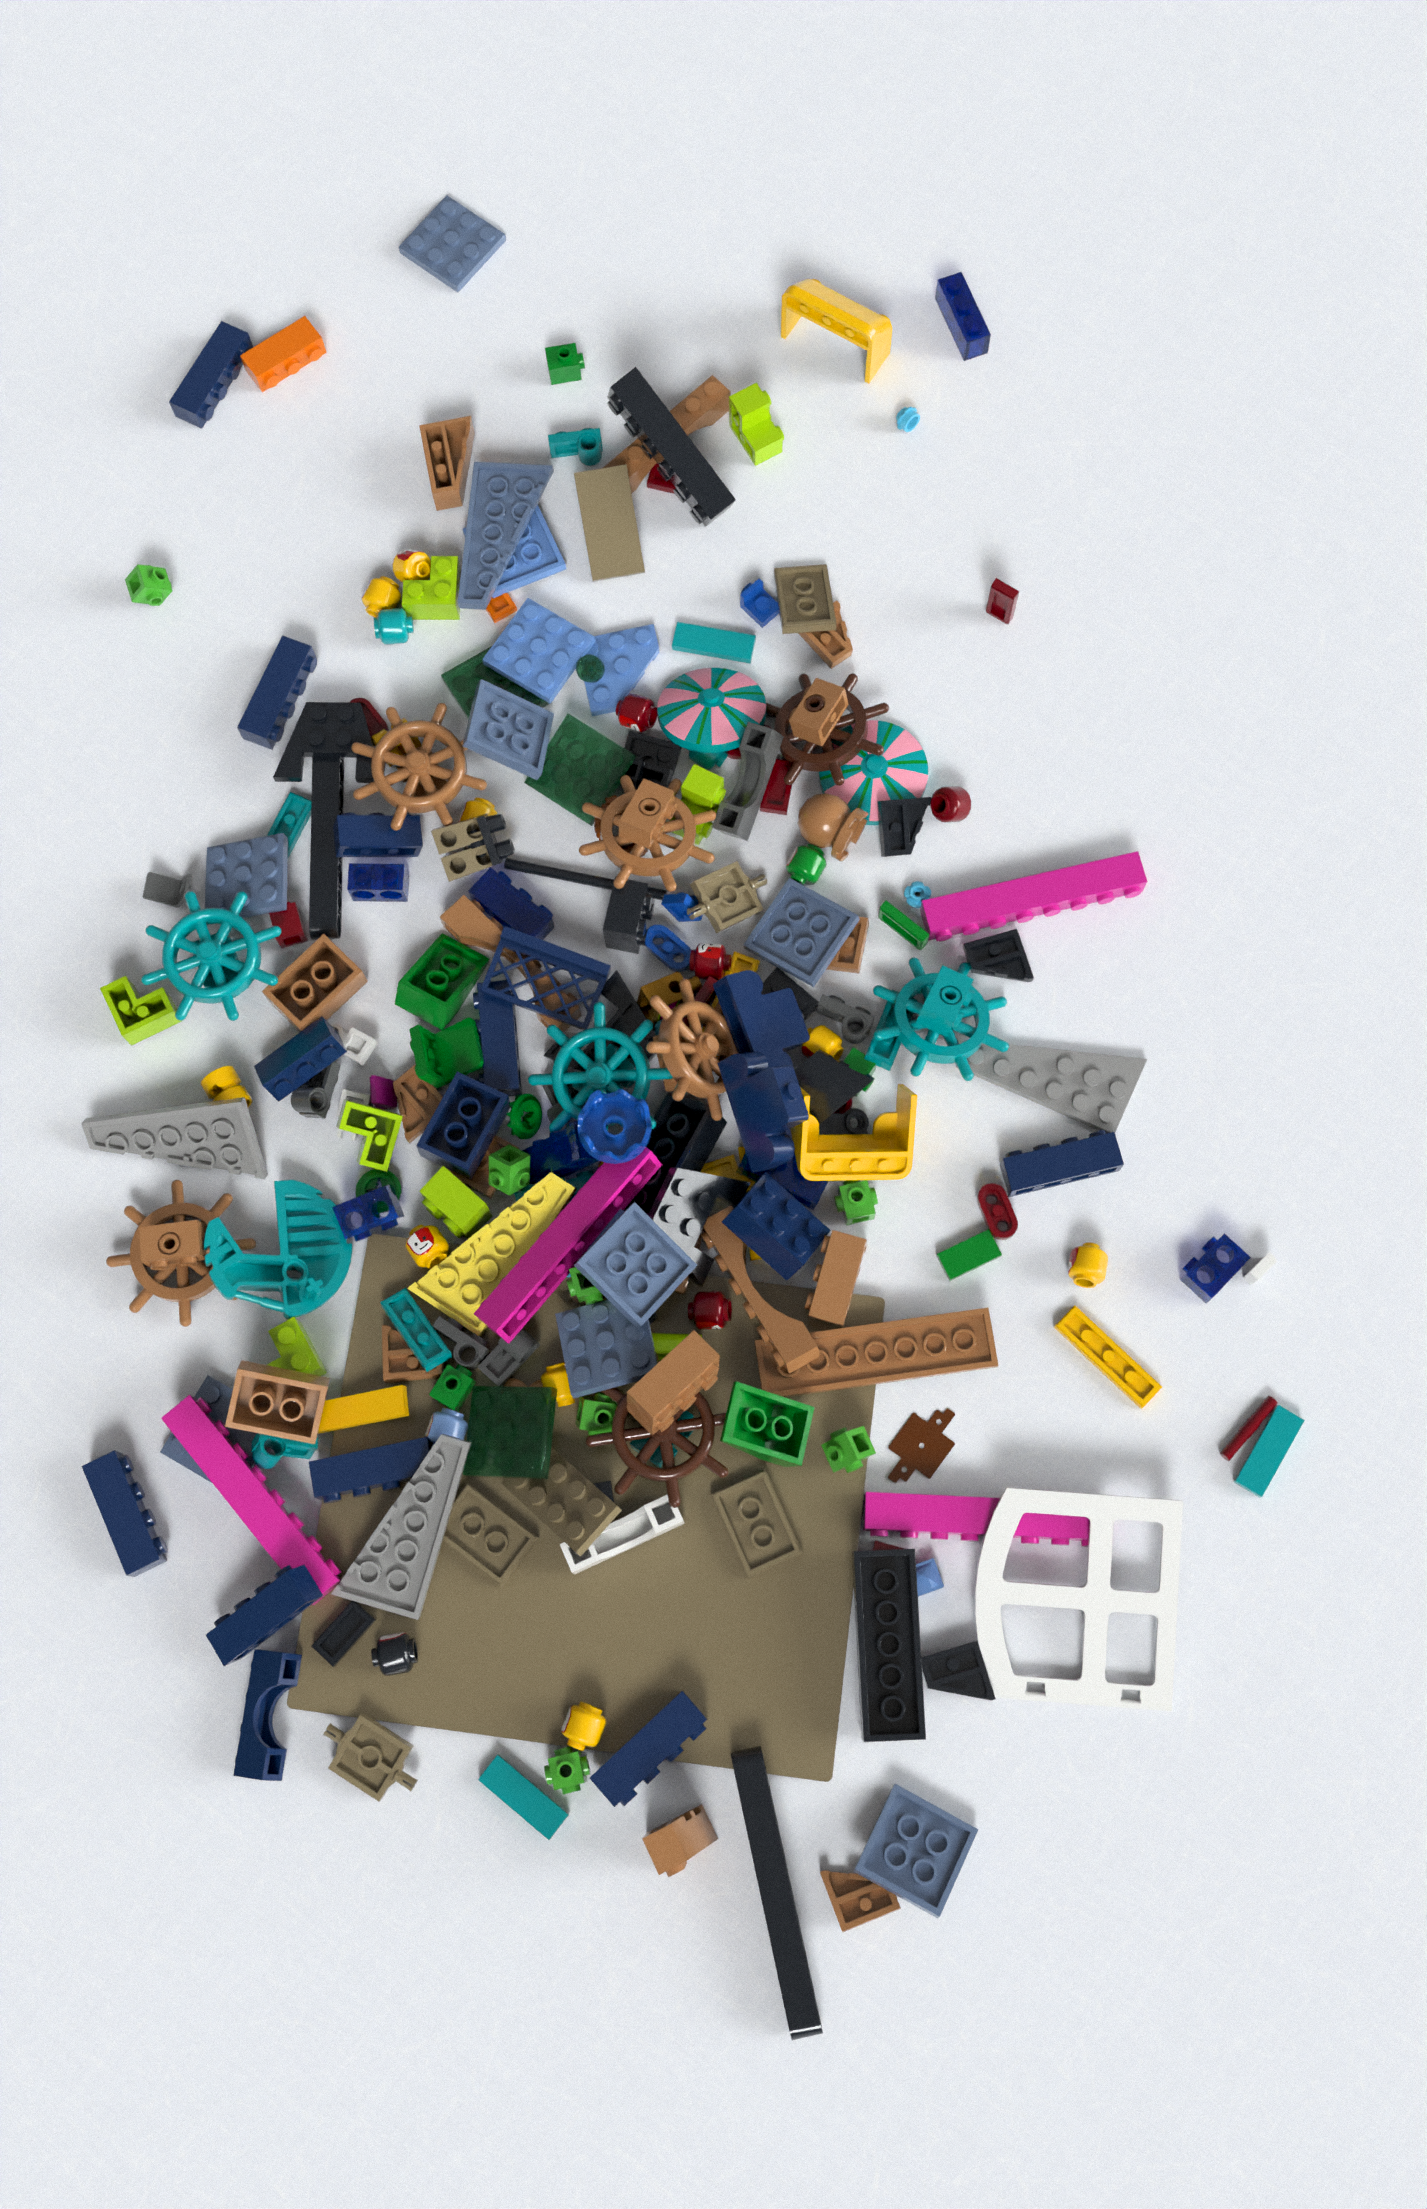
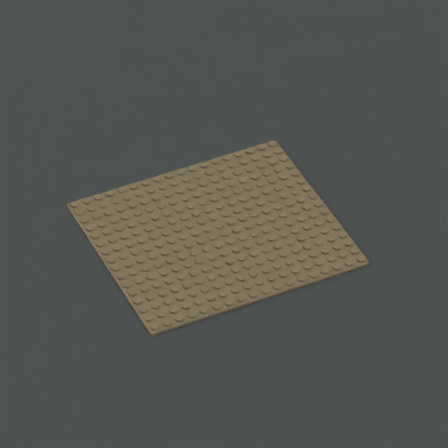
M371 1234L368 1237L340 1397L404 1385L407 1387L409 1416L335 1430L330 1457L425 1437L432 1414L437 1411L441 1412L442 1408H447L429 1396L439 1378L385 1383L383 1380L382 1325L390 1326L395 1331L398 1330L381 1307L380 1302L405 1287L407 1289L414 1282L424 1277L430 1270L427 1267L417 1266L405 1247L408 1238ZM448 1243L449 1250L447 1253V1257L452 1254L451 1252L458 1248L460 1244ZM688 1275L686 1292L680 1294L673 1291L655 1311L658 1318L650 1325L651 1333L690 1334L695 1330L698 1334H702V1338L720 1355L718 1380L707 1391L702 1389L700 1393L707 1400L713 1415L726 1413L733 1382L737 1381L762 1390L755 1340H761L756 1329L760 1325L755 1317L750 1319L742 1306L745 1303L744 1298L741 1294L736 1296L728 1283V1280L731 1278L707 1275L703 1286L695 1284ZM751 1281L753 1287L769 1305L790 1318L802 1321L809 1333L883 1322L885 1301L881 1297L853 1294L843 1327L808 1316L810 1310L805 1309L809 1292L815 1293L816 1289ZM407 1289L431 1325L435 1323L439 1316L447 1321L448 1315ZM721 1291L725 1294L726 1298L731 1299L732 1319L727 1321L724 1328L701 1330L696 1327L694 1320H689L688 1303L693 1302L697 1292ZM552 1293L526 1323L523 1329L539 1342L540 1346L510 1378L519 1379L529 1387L535 1381L541 1380V1375L546 1372L547 1366L564 1362L555 1314L578 1308L571 1300L566 1305L557 1295ZM465 1327L461 1330L470 1337L473 1332ZM488 1327L481 1336V1338L488 1342L485 1347L490 1353L497 1347L501 1338ZM436 1331L452 1355V1358L443 1362L444 1370L447 1365L456 1368L458 1363L453 1355L456 1344ZM473 1348L465 1349L461 1355L462 1361L469 1362L473 1360L476 1350ZM478 1368L469 1370L473 1373L471 1378L477 1384L459 1413L464 1415L463 1420L468 1423L464 1440L471 1442L456 1497L466 1484L469 1483L539 1537L537 1542L507 1582L501 1587L442 1541L420 1619L416 1620L359 1603L376 1621L335 1667L331 1666L311 1645L352 1600L332 1595V1590L318 1603L309 1606L302 1612L295 1654L302 1655L298 1684L296 1687L289 1689L287 1706L291 1709L355 1718L364 1713L377 1721L570 1747L567 1745L569 1738L562 1734L561 1728L569 1708L572 1705L579 1706L580 1701L603 1710L601 1715L606 1719V1725L598 1745L595 1747L586 1746L585 1749L616 1753L681 1691H684L707 1718L703 1723L707 1729L694 1741L688 1737L680 1745L684 1751L673 1761L733 1769L730 1752L761 1746L767 1774L828 1782L833 1776L854 1587L852 1551H858L868 1458L862 1461L863 1467L853 1472L847 1473L843 1469L833 1473L821 1445L832 1439L831 1433L844 1427L849 1431L864 1426L870 1438L876 1385L785 1397L815 1407L802 1466L783 1467L758 1459L721 1442L723 1426L715 1427L714 1443L709 1455L726 1466L729 1473L725 1478H720L701 1465L692 1474L678 1480L681 1499L678 1509L685 1524L574 1575L560 1546L564 1541L501 1484L533 1447L543 1439L591 1483L611 1481L614 1502L622 1510L612 1522L667 1495L666 1482L651 1481L637 1475L623 1495L616 1494L614 1487L628 1467L619 1457L614 1444L596 1447L587 1446L588 1430H581L575 1424L580 1397L574 1398L575 1403L558 1407L557 1402L546 1401L542 1407L543 1420L541 1425L532 1431H524L517 1425L505 1426L501 1424L492 1414L491 1407L504 1401L503 1386L499 1388ZM637 1382L616 1388L626 1394ZM693 1404L687 1409L689 1413L694 1415V1418L701 1417ZM527 1411L524 1414L525 1420L531 1417L532 1411ZM629 1413L625 1429L642 1427ZM703 1429L694 1430L688 1440L699 1446ZM626 1441L628 1448L636 1457L638 1455V1452L631 1448V1441ZM677 1446L675 1447L678 1450L674 1457L675 1466L691 1456ZM649 1460L646 1463L649 1466L659 1468ZM766 1470L803 1554L747 1579L711 1494ZM409 1481L400 1483L401 1488L383 1491L382 1487L371 1489L370 1495L353 1497V1493L341 1495L342 1500L338 1502L324 1504L322 1499L316 1539L323 1547L319 1552L326 1561L331 1558L342 1571L339 1574L341 1579ZM405 1632L409 1635L410 1639L414 1638L416 1641L418 1662L413 1664L412 1670L408 1673L385 1676L380 1671L379 1666H373L371 1650L376 1648L377 1641L381 1636Z

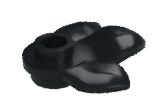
M857 1108L849 1109L843 1114L833 1113L819 1124V1133L822 1135L868 1134L869 1120L866 1113ZM851 1118H855L858 1121L856 1128L851 1127Z

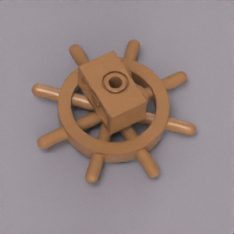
M439 703L436 706L431 721L415 720L405 723L402 722L394 707H388L386 715L393 728L379 740L376 747L355 742L351 746L354 753L372 758L371 770L374 779L373 782L356 789L353 792L354 798L361 800L379 791L389 804L397 808L391 821V828L395 831L401 829L407 812L426 813L436 810L444 826L452 825L453 819L445 805L457 796L463 785L477 790H485L487 787L485 780L466 775L467 763L464 751L468 749L462 746L464 739L459 741L450 730L441 725L447 711V706L444 703ZM424 737L421 746L417 748L411 738ZM435 739L446 746V748L435 753L431 751ZM401 743L406 752L399 755L391 751ZM454 757L453 770L439 766L438 763ZM386 762L400 766L397 768V771L385 776ZM403 781V783L407 782L402 794L394 790L391 785Z
M623 775L620 778V783L625 794L612 801L606 809L589 802L582 805L584 813L601 819V840L581 845L579 853L582 856H587L604 851L611 862L620 868L613 882L614 887L617 889L624 887L631 874L638 876L660 875L666 890L673 892L676 890L677 885L671 872L684 864L689 856L708 864L712 863L715 859L713 853L696 847L694 844L696 825L715 820L716 813L713 810H708L692 815L689 808L680 799L675 797L682 786V782L678 778L673 779L668 788L643 779L638 789L635 790L631 778L628 775ZM672 817L676 818L675 820L665 822L666 819L671 820ZM614 825L619 827V835L613 836L612 833ZM681 829L684 832L682 840L667 835V833ZM635 843L630 854L620 847ZM659 844L674 850L664 856ZM646 849L650 850L653 858H641V855Z
M682 979L679 982L683 999L682 1004L670 1009L659 996L654 995L650 998L651 1006L663 1019L660 1024L659 1035L653 1037V1041L647 1044L646 1049L649 1053H657L660 1068H667L672 1075V1079H664L663 1082L665 1091L673 1092L672 1097L674 1100H682L686 1092L699 1098H706L712 1119L719 1121L722 1119L723 1114L718 1095L726 1092L717 1064L720 1061L716 1056H721L722 1061L738 1052L727 1022L723 1017L724 1014L719 1001L715 1008L706 1003L695 1001L690 981ZM683 1017H687L690 1028L682 1021ZM700 1023H702V1024L705 1026V1029H704L703 1032H702V1028H701V1024H700ZM712 1070L719 1076L716 1083L714 1081Z
M174 1180L171 1184L172 1204L155 1210L147 1217L133 1206L129 1205L124 1208V1214L139 1227L133 1236L130 1253L109 1256L106 1259V1264L109 1267L131 1265L135 1277L144 1287L130 1303L129 1309L131 1312H139L147 1301L155 1295L166 1301L178 1302L180 1324L187 1327L192 1321L190 1301L199 1299L216 1288L208 1274L213 1269V1266L210 1269L201 1261L210 1252V1248L204 1250V1239L208 1223L220 1217L232 1203L233 1197L229 1193L223 1194L208 1211L201 1206L184 1203L183 1183L180 1180ZM185 1217H191L198 1220L185 1221ZM253 1238L235 1240L241 1251L252 1250L256 1247V1241ZM147 1266L150 1267L151 1270H158V1272L153 1276V1278L150 1275ZM188 1267L203 1277L191 1286H189ZM176 1268L177 1288L163 1286L164 1281Z

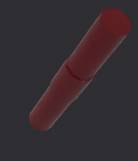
M1268 1396L1241 1426L1236 1435L1220 1452V1455L1227 1461H1230L1247 1439L1258 1429L1278 1402L1273 1397Z

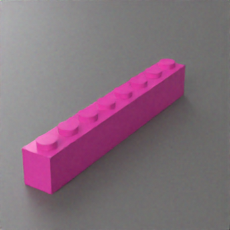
M1136 851L922 900L920 913L925 931L929 934L928 941L936 939V941L940 942L960 933L972 935L986 927L998 929L1012 921L1024 923L1032 920L1034 916L1044 914L1045 917L1057 915L1061 910L1069 908L1073 911L1087 907L1088 904L1095 902L1107 904L1121 896L1133 898L1143 892L1148 881L1139 852Z
M646 1147L640 1155L628 1162L619 1164L604 1162L598 1167L594 1175L577 1192L576 1196L558 1214L557 1218L539 1236L531 1248L519 1259V1262L500 1281L499 1285L487 1299L481 1303L474 1315L509 1344L570 1273L569 1269L575 1267L574 1264L584 1255L617 1212L627 1207L662 1166L653 1152Z
M188 1395L161 1419L280 1569L291 1565L293 1569L305 1564L323 1594L320 1599L312 1604L315 1605L342 1580L339 1577V1574L342 1572L341 1569L331 1558L326 1561L319 1552L323 1547L313 1535L306 1536L301 1529L304 1526L301 1519L293 1511L290 1514L282 1506L286 1501L275 1488L270 1491L264 1483L267 1480L265 1474L258 1466L255 1465L253 1468L246 1461L249 1455L238 1442L234 1445L227 1437L230 1431L225 1427L224 1423L221 1420L215 1422L209 1413L212 1409L202 1397L197 1400V1398Z
M865 1492L863 1531H870L871 1537H888V1532H900V1538L917 1539L918 1533L930 1534V1539L948 1540V1535H960L961 1541H979V1536H985L993 1511L1000 1498ZM1024 1513L1013 1538H1021L1022 1544H1039V1539H1051V1545L1068 1546L1069 1540L1081 1541V1546L1088 1547L1090 1521L1087 1517Z

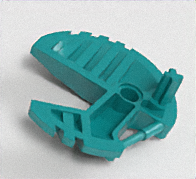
M296 1180L274 1181L280 1255L243 1254L219 1217L209 1221L204 1239V1250L210 1248V1252L204 1256L206 1267L213 1266V1269L208 1273L209 1277L225 1299L232 1300L235 1297L259 1304L261 1307L282 1312L287 1320L311 1313L327 1303L344 1282L352 1257V1243L347 1244V1239L351 1238L349 1228L344 1229L342 1225L346 1223L343 1214H336L334 1211L338 1207L331 1199L321 1198L320 1196L323 1193L318 1189ZM296 1270L302 1277L293 1280L287 1276V1272ZM241 1290L279 1292L281 1294V1301L264 1296L263 1298L241 1292Z

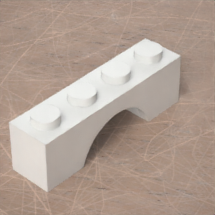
M665 1495L642 1506L633 1513L610 1523L581 1557L565 1542L561 1543L560 1546L571 1572L575 1575L685 1523L678 1507H671L668 1495Z

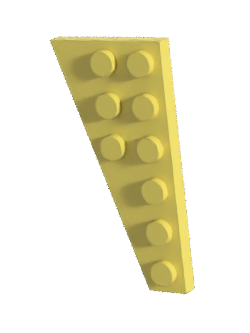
M552 1172L529 1189L517 1202L503 1210L497 1218L482 1227L451 1252L450 1256L440 1264L435 1265L424 1277L414 1282L407 1289L481 1337L487 1326L474 1315L475 1311L519 1262V1259L538 1240L539 1236L557 1218L577 1189Z

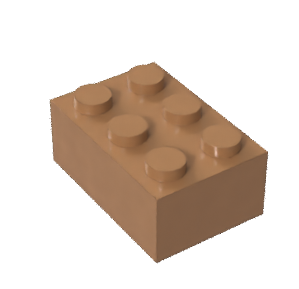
M323 934L277 977L278 983L275 986L268 985L262 993L301 1032L321 1016L327 1021L368 981L363 971Z
M693 1330L627 1391V1411L652 1436L658 1430L661 1432L665 1431L673 1423V1416L680 1409L686 1411L696 1401L695 1395L702 1389L707 1391L718 1380L720 1355Z
M241 1360L236 1373L225 1427L315 1444L330 1378Z

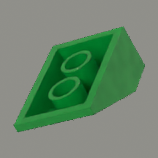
M442 933L398 982L395 1005L443 1030L460 1010L488 965L490 958Z
M737 1381L733 1382L720 1441L758 1459L783 1467L802 1466L815 1407Z

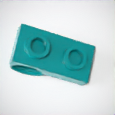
M584 428L573 432L560 431L548 435L551 458L579 455L581 463L587 466L598 464L602 458L603 449L600 428Z
M257 1433L252 1440L251 1452H253V1461L262 1469H271L277 1465L282 1456L310 1459L318 1448V1437L315 1444ZM264 1447L271 1448L275 1455L267 1453Z

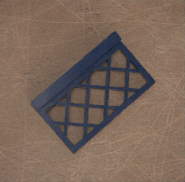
M504 926L500 935L501 939L480 992L578 1029H588L594 1014V1004L600 999L611 972V965ZM504 948L516 952L519 961L504 967L500 959ZM521 954L527 956V958L522 959ZM535 959L541 961L546 971L531 977L525 964ZM498 963H499L501 969L495 971V970H496V967H497V965H498ZM547 964L552 965L554 967L549 969ZM522 965L528 979L512 985L507 971ZM561 969L568 971L572 981L557 987L552 973ZM504 974L509 987L500 991L489 988L493 977ZM574 974L579 975L581 977L576 979ZM548 975L554 989L539 995L533 981ZM587 979L598 982L596 991L584 997L578 983ZM530 983L536 997L527 1001L519 999L515 989ZM575 985L581 999L566 1005L560 991ZM512 991L513 996L506 993ZM556 993L562 1007L553 1011L546 1009L541 999ZM592 999L589 1007L586 1001ZM538 1001L539 1004H540V1006L535 1005V1004H532V1003ZM583 1003L587 1011L584 1022L573 1019L568 1009ZM565 1011L567 1016H564L559 1013Z

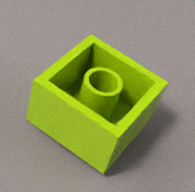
M444 1166L419 1191L424 1198L421 1203L426 1207V1210L437 1220L443 1217V1223L447 1226V1229L458 1239L463 1235L468 1240L493 1216L487 1204Z

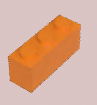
M303 316L243 353L240 357L248 375L261 392H264L269 388L275 387L288 376L296 374L301 368L312 361L318 360L327 352L322 337L306 316Z

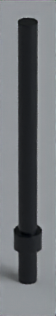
M506 858L504 868L608 890L613 888L614 879L510 858ZM649 887V893L653 894V899L663 900L664 894H667V890Z

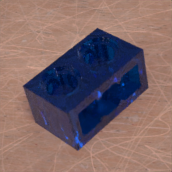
M349 863L347 890L353 901L408 902L409 874L405 864Z
M392 1184L385 1185L332 1207L345 1240L354 1237L356 1242L372 1236L370 1230L381 1226L382 1231L399 1225L397 1219L404 1217ZM381 1201L387 1203L389 1207V1213L386 1217H382L377 1211V1206ZM354 1212L359 1213L362 1217V1224L359 1228L351 1223V1216Z
M1225 1233L1218 1240L1213 1236L1201 1248L1206 1253L1199 1260L1193 1257L1182 1268L1186 1274L1180 1280L1206 1304L1251 1258ZM1217 1250L1225 1251L1228 1254V1263L1221 1262L1217 1258ZM1197 1271H1205L1210 1277V1282L1202 1283L1199 1281Z

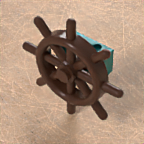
M616 1387L601 1391L618 1403L612 1420V1432L589 1435L586 1438V1444L589 1447L614 1444L619 1457L628 1467L614 1487L616 1494L623 1495L637 1475L651 1481L666 1482L669 1505L677 1508L681 1504L678 1486L679 1479L692 1474L701 1465L720 1478H725L728 1475V1468L709 1455L714 1443L715 1427L724 1425L726 1413L713 1415L707 1400L700 1392L695 1395L696 1401L693 1405L701 1417L694 1418V1415L687 1410L683 1411L680 1409L673 1416V1423L665 1431L661 1432L658 1430L652 1436L643 1426L625 1429L626 1419L629 1414L627 1411V1393H623ZM703 1429L699 1446L688 1440L694 1430ZM626 1441H631V1448L638 1452V1455L636 1457L628 1448ZM676 1446L691 1456L675 1466L674 1460L678 1452L675 1448ZM649 1460L659 1468L649 1466L646 1463Z

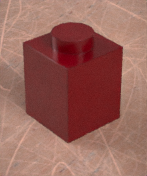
M287 902V910L269 913L272 926H279L281 928L280 936L275 937L281 948L308 941L301 911L296 902Z

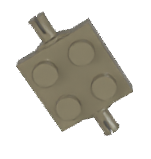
M738 861L729 864L690 884L699 904L688 908L687 915L693 913L689 918L694 920L705 914L717 934L764 910L757 898L756 889L767 885V878L762 880L765 878V875L760 874L750 880L744 874Z
M364 1713L359 1715L353 1727L346 1733L331 1723L328 1725L323 1735L338 1744L336 1755L328 1767L329 1770L378 1802L382 1800L388 1788L395 1782L404 1786L410 1792L413 1790L418 1779L413 1778L404 1772L403 1769L405 1760L414 1745Z

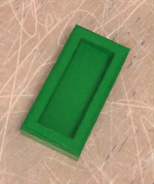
M887 900L880 906L878 917L881 921L918 950H922L927 945L929 934Z
M988 1229L938 1253L936 1256L950 1282L1001 1257L1002 1253Z

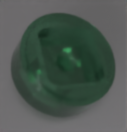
M585 655L577 662L576 672L581 680L595 683L603 677L605 666L599 657Z

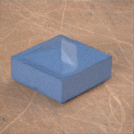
M934 1558L916 1564L918 1597L944 1587Z

